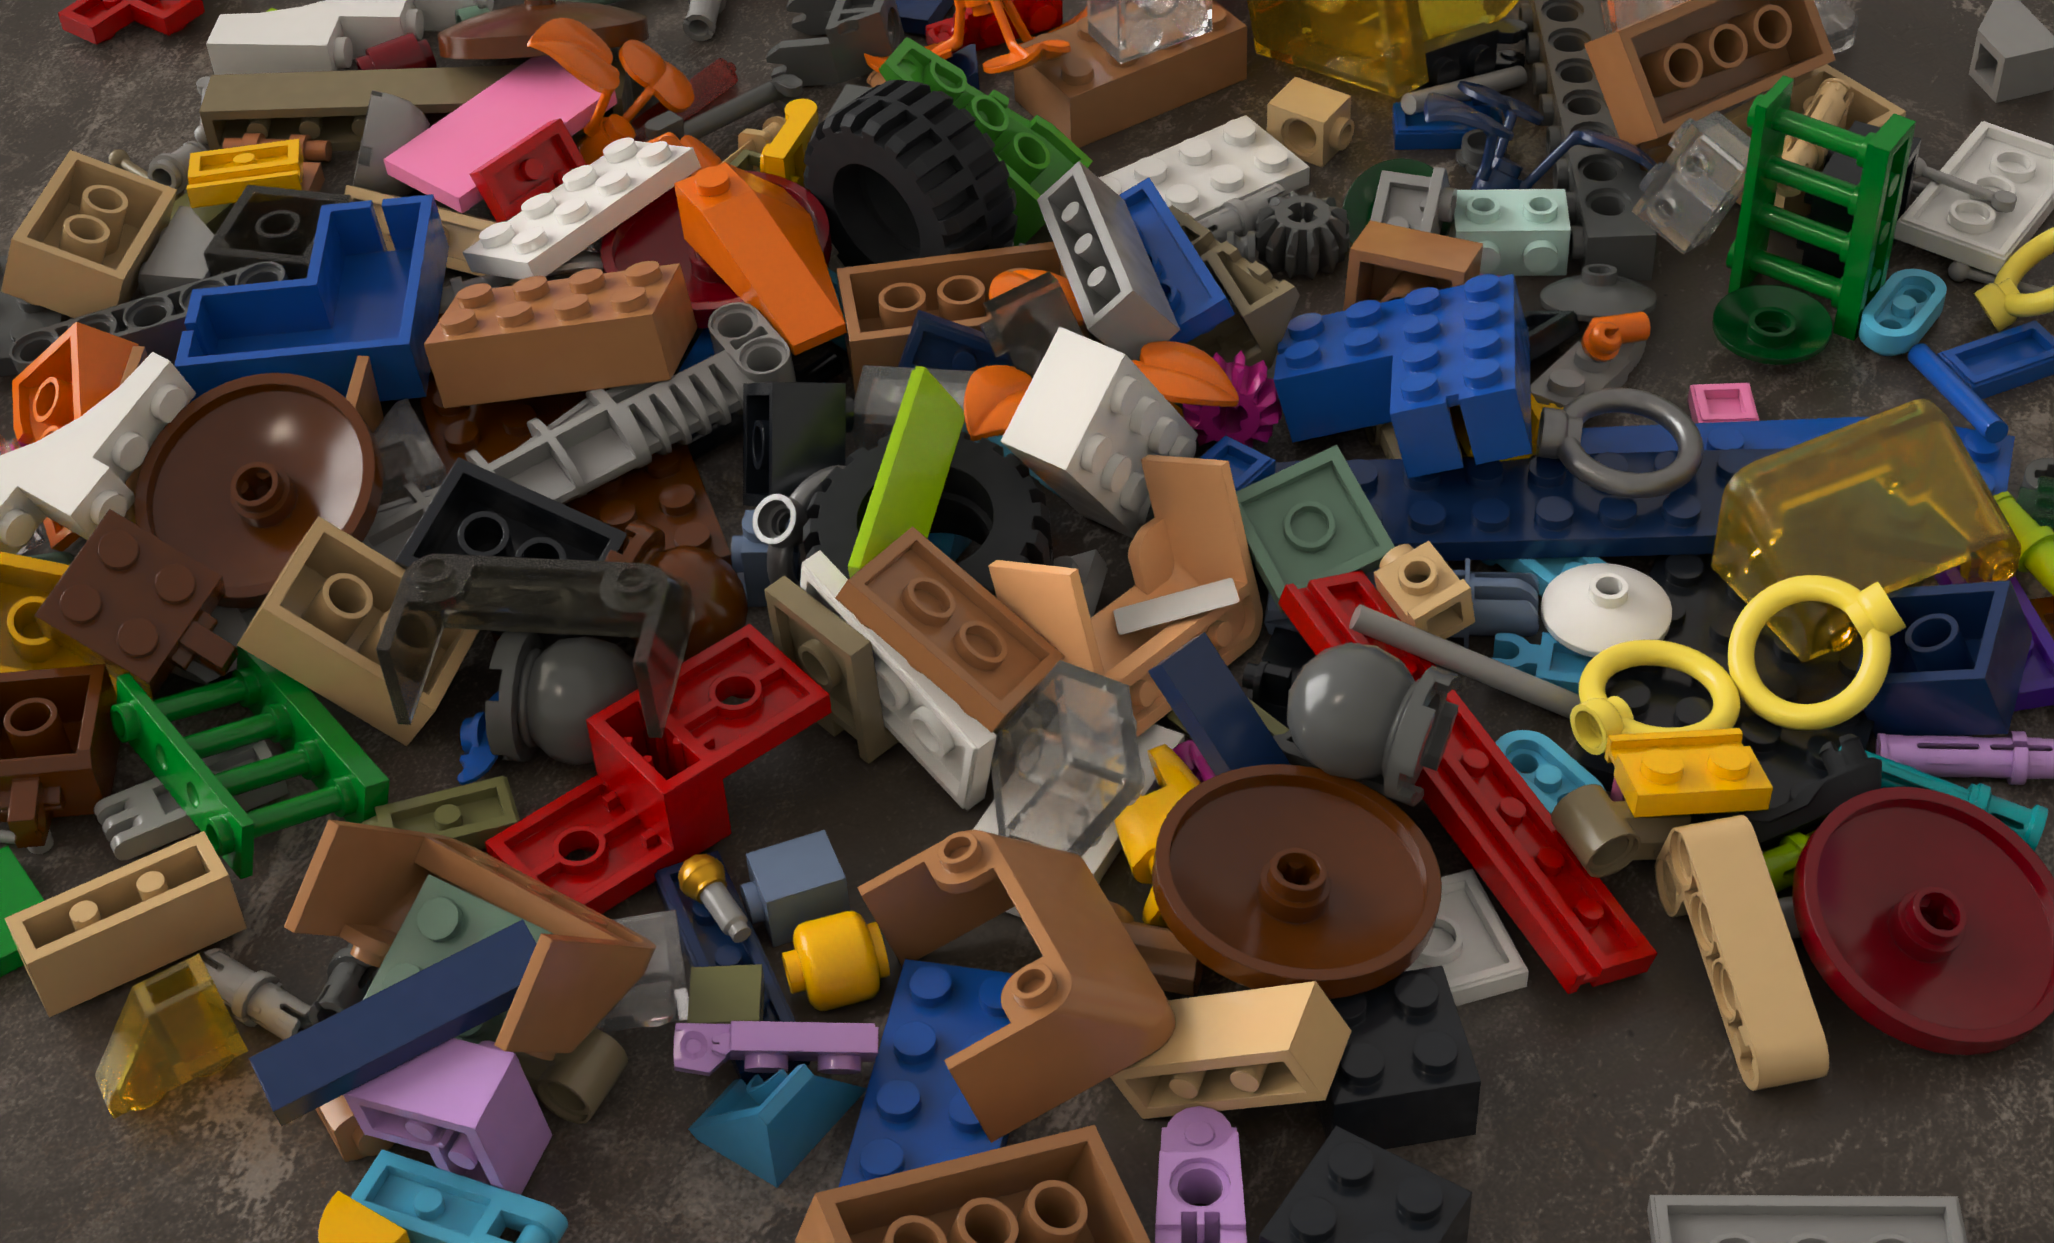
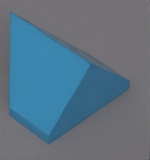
M805 1064L797 1065L789 1075L784 1069H779L778 1072L765 1082L759 1075H755L748 1085L742 1079H736L688 1130L701 1143L778 1188L861 1097L867 1088L816 1076Z

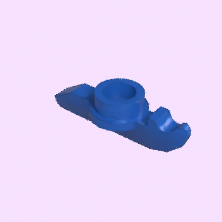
M499 691L489 701H499ZM485 711L476 713L474 717L465 718L462 722L460 741L466 755H461L459 760L464 768L457 777L460 785L477 781L489 772L498 758V755H493L490 751L486 734Z

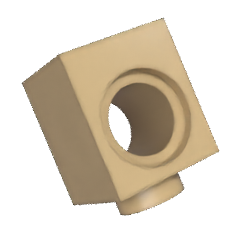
M1294 77L1267 104V133L1302 161L1323 168L1339 150L1343 151L1346 149L1352 139L1354 121L1350 119L1351 96Z

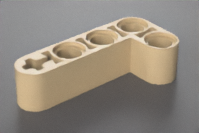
M1738 815L1674 827L1670 831L1656 859L1655 879L1657 891L1668 916L1672 918L1683 915L1689 916L1738 1069L1746 1086L1752 1091L1827 1076L1829 1052L1825 1034L1751 822L1746 816Z

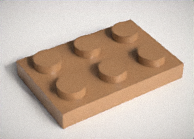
M913 526L849 578L835 597L836 600L855 615L862 625L873 630L902 655L912 668L924 674L959 704L960 708L967 715L976 719L991 733L1053 674L1065 658L1062 653Z

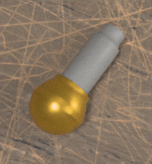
M696 854L685 860L678 873L681 891L687 897L697 900L700 904H704L722 932L730 936L735 943L746 940L751 934V929L747 924L746 915L727 890L723 864L717 858L708 854Z

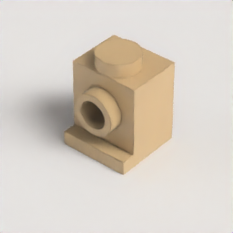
M1430 541L1415 549L1409 544H1401L1394 547L1382 558L1379 565L1380 569L1373 572L1376 589L1402 622L1443 639H1447L1475 623L1471 587L1464 579L1460 580Z

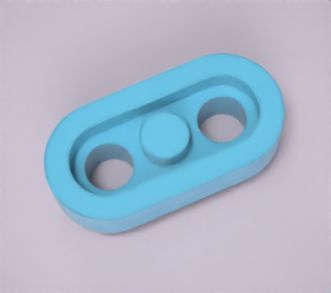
M1904 269L1892 274L1862 312L1859 328L1861 342L1875 353L1883 356H1895L1909 352L1914 345L1920 342L1941 315L1947 292L1945 282L1936 274L1922 269Z
M1530 730L1512 731L1504 734L1495 742L1550 814H1552L1555 806L1564 796L1581 786L1597 784L1601 785L1605 790L1602 783L1549 737L1539 732Z

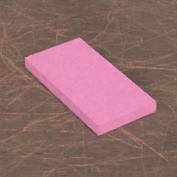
M549 56L531 57L384 158L387 175L426 195L433 194L435 200L463 214L483 200L482 195L469 175L471 172L549 121L561 118L568 132L573 136L591 120L601 93L579 81ZM615 90L613 91L606 111H608L617 104Z

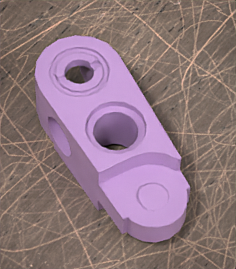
M1202 1106L1185 1108L1173 1116L1168 1122L1167 1127H1162L1161 1150L1159 1151L1155 1243H1247L1239 1133L1237 1132V1127H1231L1227 1118L1213 1108ZM1194 1204H1206V1206H1195Z

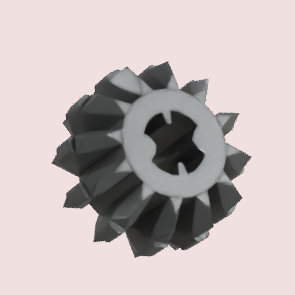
M1291 190L1289 198L1271 197L1269 206L1259 209V217L1256 220L1255 248L1258 251V260L1268 263L1269 270L1272 273L1286 271L1289 279H1293L1299 274L1306 275L1313 280L1318 271L1327 274L1334 273L1336 263L1345 261L1346 252L1349 250L1347 210L1337 207L1333 197L1317 198L1315 191L1308 195H1298L1295 191Z

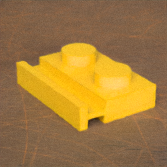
M300 139L190 153L189 185H187L186 189L191 208L302 194L301 183L303 182L304 158Z
M1740 728L1608 735L1604 758L1607 763H1613L1615 767L1613 776L1634 818L1769 809L1773 786L1751 747L1743 746V733Z

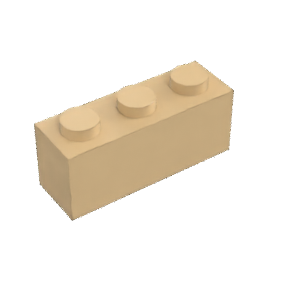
M204 831L4 918L25 969L49 1018L247 929L229 874Z
M1316 981L1168 1000L1176 1018L1175 1029L1168 1042L1156 1052L1110 1077L1142 1119L1174 1116L1185 1108L1196 1106L1213 1108L1216 1111L1323 1101L1327 1098L1350 1037L1351 1029Z

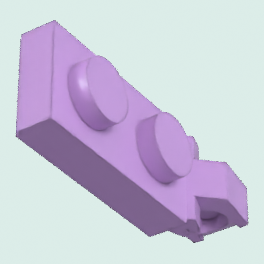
M731 1021V1024L676 1023L673 1048L674 1071L710 1076L728 1060H744V1071L776 1073L779 1069H784L787 1072L788 1061H818L817 1072L856 1074L861 1072V1062H874L878 1054L879 1027H875V1023Z

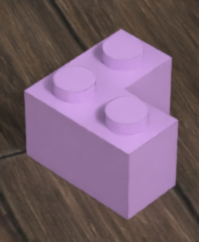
M453 1038L343 1094L364 1135L428 1151L437 1168L519 1195L525 1189L552 1137L551 1130L518 1057L513 1052H505L496 1047L493 1041H481L479 1044Z

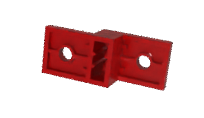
M748 624L586 719L597 775L485 841L487 853L603 914L655 881L654 874L657 873V870L683 862L693 855L700 854L732 834L723 779L832 713L830 694L756 628ZM730 696L741 699L750 698L747 702L738 705L722 703L723 700ZM577 849L589 852L596 851L595 854L585 860L572 861L565 859L569 853Z

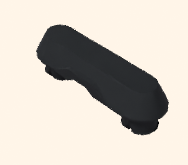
M1853 734L1839 737L1842 746L1840 751L1836 744L1831 741L1824 744L1820 750L1819 757L1822 758L1829 775L1800 789L1794 800L1776 808L1769 807L1768 810L1750 811L1743 814L1751 822L1761 849L1780 841L1785 835L1796 831L1801 832L1822 823L1833 810L1852 797L1881 788L1882 761L1875 757L1868 758L1860 741L1861 737ZM1739 812L1695 814L1698 823L1738 816L1740 814Z

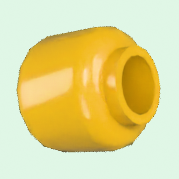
M844 911L798 924L793 934L794 950L782 953L784 970L791 993L795 994L805 991L809 1003L819 1011H827L872 999L879 992L880 978L890 976L888 957L877 922L866 924L864 918L855 911Z

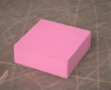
M1750 383L1690 385L1688 405L1694 423L1759 421Z

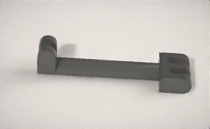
M782 74L683 122V118L669 110L645 123V135L650 138L647 141L667 132H672L679 140L685 135L700 139L771 103H774L779 110L784 112L785 106L790 101L803 99L800 96L803 93V81L795 75Z

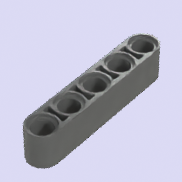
M265 261L31 331L14 341L10 347L9 355L18 374H20L75 322H79L135 342L139 346H145L148 356L154 352L168 359L174 365L182 331H187L184 322L192 289L289 279L283 266L276 262Z

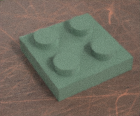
M1337 445L1236 491L1251 560L1281 614L1284 611L1278 605L1285 585L1294 583L1297 589L1307 587L1309 580L1360 570L1367 574L1379 568L1384 555L1395 547Z
M428 874L363 1000L522 920V918ZM524 920L536 943L541 933L553 934ZM509 1010L454 1038L479 1044L481 1041L496 1042Z

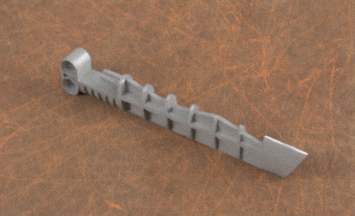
M736 302L723 305L716 309L708 320V329L714 351L713 356L673 375L672 379L668 381L612 387L606 391L603 389L588 390L583 401L550 425L546 426L538 418L528 421L527 427L532 438L508 454L488 464L473 449L465 453L468 462L552 500L566 504L576 498L587 495L591 490L633 469H640L652 463L651 455L654 453L660 455L672 453L671 444L675 442L680 445L691 443V434L695 432L699 435L711 433V424L713 423L719 425L731 423L732 413L735 412L738 415H743V383L797 382L790 349L785 340L758 309L751 304ZM413 482L403 485V490L407 497L379 506L375 520L362 543L395 562L440 486L421 492ZM216 606L211 616L218 620V624L212 632L237 648V642L241 639L259 608L242 609ZM237 658L228 672L237 668ZM195 661L191 662L186 671L175 666L171 672L201 684H207L220 677L217 673Z

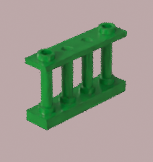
M1783 75L1765 95L1759 94L1755 98L1748 113L1747 127L1752 129L1737 235L1726 258V267L1731 269L1728 293L1747 287L1758 274L1831 300V307L1837 309L1833 333L1855 341L1859 336L1864 308L1885 284L1916 121L1893 114L1877 133L1870 132L1867 136L1857 134L1789 110L1794 79ZM1785 134L1857 159V166L1863 168L1858 185L1783 159ZM1781 183L1847 207L1848 214L1854 216L1852 229L1848 233L1774 206L1777 184ZM1770 229L1839 254L1840 262L1845 263L1844 274L1841 279L1767 252Z
M237 646V670L232 672L231 678L153 701L130 673L117 676V704L112 705L110 709L111 723L116 736L122 743L128 742L199 830L206 833L217 855L226 861L240 880L253 876L255 838L332 813L338 817H344L347 822L361 824L376 816L374 807L388 804L390 781L388 777L314 694L303 684ZM235 703L248 707L255 715L182 737L171 723ZM269 738L272 742L279 743L286 751L285 753L217 774H213L202 760L203 758ZM300 775L306 780L311 779L319 789L250 812H245L233 797Z

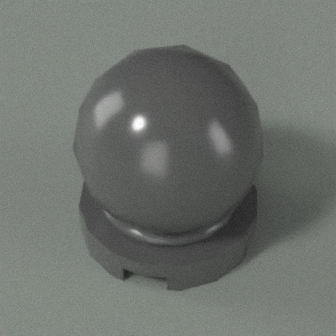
M505 631L496 643L489 669L502 670L499 701H485L486 734L490 751L493 755H502V760L527 762L531 760L537 748L540 747L551 759L576 766L594 764L586 719L646 685L647 683L640 665L616 644L592 636L561 639L547 649H544L543 642L538 633Z
M1349 642L1324 649L1303 665L1288 694L1287 725L1295 745L1311 765L1329 775L1353 779L1358 782L1382 775L1384 777V795L1386 797L1415 807L1424 796V788L1415 786L1423 767L1437 771L1448 744L1459 705L1446 701L1447 693L1451 690L1458 691L1462 685V678L1458 674L1432 665L1425 671L1421 679L1415 681L1400 659L1378 646Z

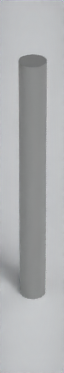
M1361 604L1356 607L1351 617L1349 628L1568 719H1570L1572 709L1580 704L1579 694Z

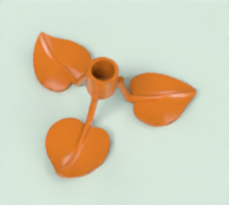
M954 0L956 12L953 36L947 41L925 46V48L943 59L952 57V52L958 50L963 45L966 8H972L973 16L995 14L1010 51L1008 54L985 61L982 65L986 73L997 74L1028 68L1038 61L1052 60L1071 52L1070 43L1064 40H1047L1026 48L1021 47L1020 44L1033 40L1035 37L1030 35L1011 0ZM1087 5L1075 17L1047 33L1076 23L1086 16H1092L1091 8ZM1004 9L1023 42L1017 44ZM864 53L867 65L880 73L878 69L889 56L878 57Z
M555 18L544 23L527 43V47H532L549 55L579 81L601 93L591 120L583 128L585 135L576 144L587 165L604 155L603 149L608 144L622 138H635L636 133L630 122L653 95L667 109L674 113L686 111L694 101L692 85L678 68L664 61L647 44L631 39L620 47L619 59L628 75L643 86L645 90L622 116L611 114L609 117H603L613 91L620 84V72L611 65L613 55L610 48L595 32L577 20ZM667 132L647 141L649 143L665 141L668 145L693 147L701 168L691 175L696 174L703 168L717 166L723 162L709 147L690 135H685L679 140L675 134Z
M1022 269L1013 272L1004 271L992 280L989 288V299L993 308L1002 317L1015 324L1034 328L1047 326L1049 331L1048 348L1060 325L1078 327L1085 324L1069 281L1065 277L1043 270ZM1174 341L1150 342L1141 348L1139 354L1140 361L1131 360L1168 402L1220 407H1237L1239 403L1238 393L1224 370L1211 356L1195 346ZM991 365L979 368L971 375L965 390L963 405L965 423L971 441L981 440L982 437L988 438L1004 435L1032 381V377L1029 374L1013 366Z

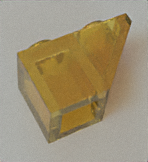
M200 954L132 986L95 1073L96 1081L113 1119L129 1111L147 1109L159 1102L167 1092L196 1077L214 1075L226 1068L232 1059L248 1052Z

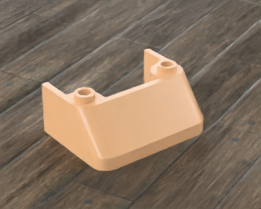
M1149 454L1141 459L1154 518L1137 531L1129 546L1128 560L1135 585L1091 618L1077 568L995 560L988 565L997 599L1065 656L1053 674L1040 687L1099 739L1123 743L1131 742L1173 710L1148 671L1191 639L1205 632L1228 666L1249 650L1260 635L1263 623V609L1228 460ZM1227 578H1233L1240 599L1236 604L1131 633L1118 634L1113 613L1115 609Z

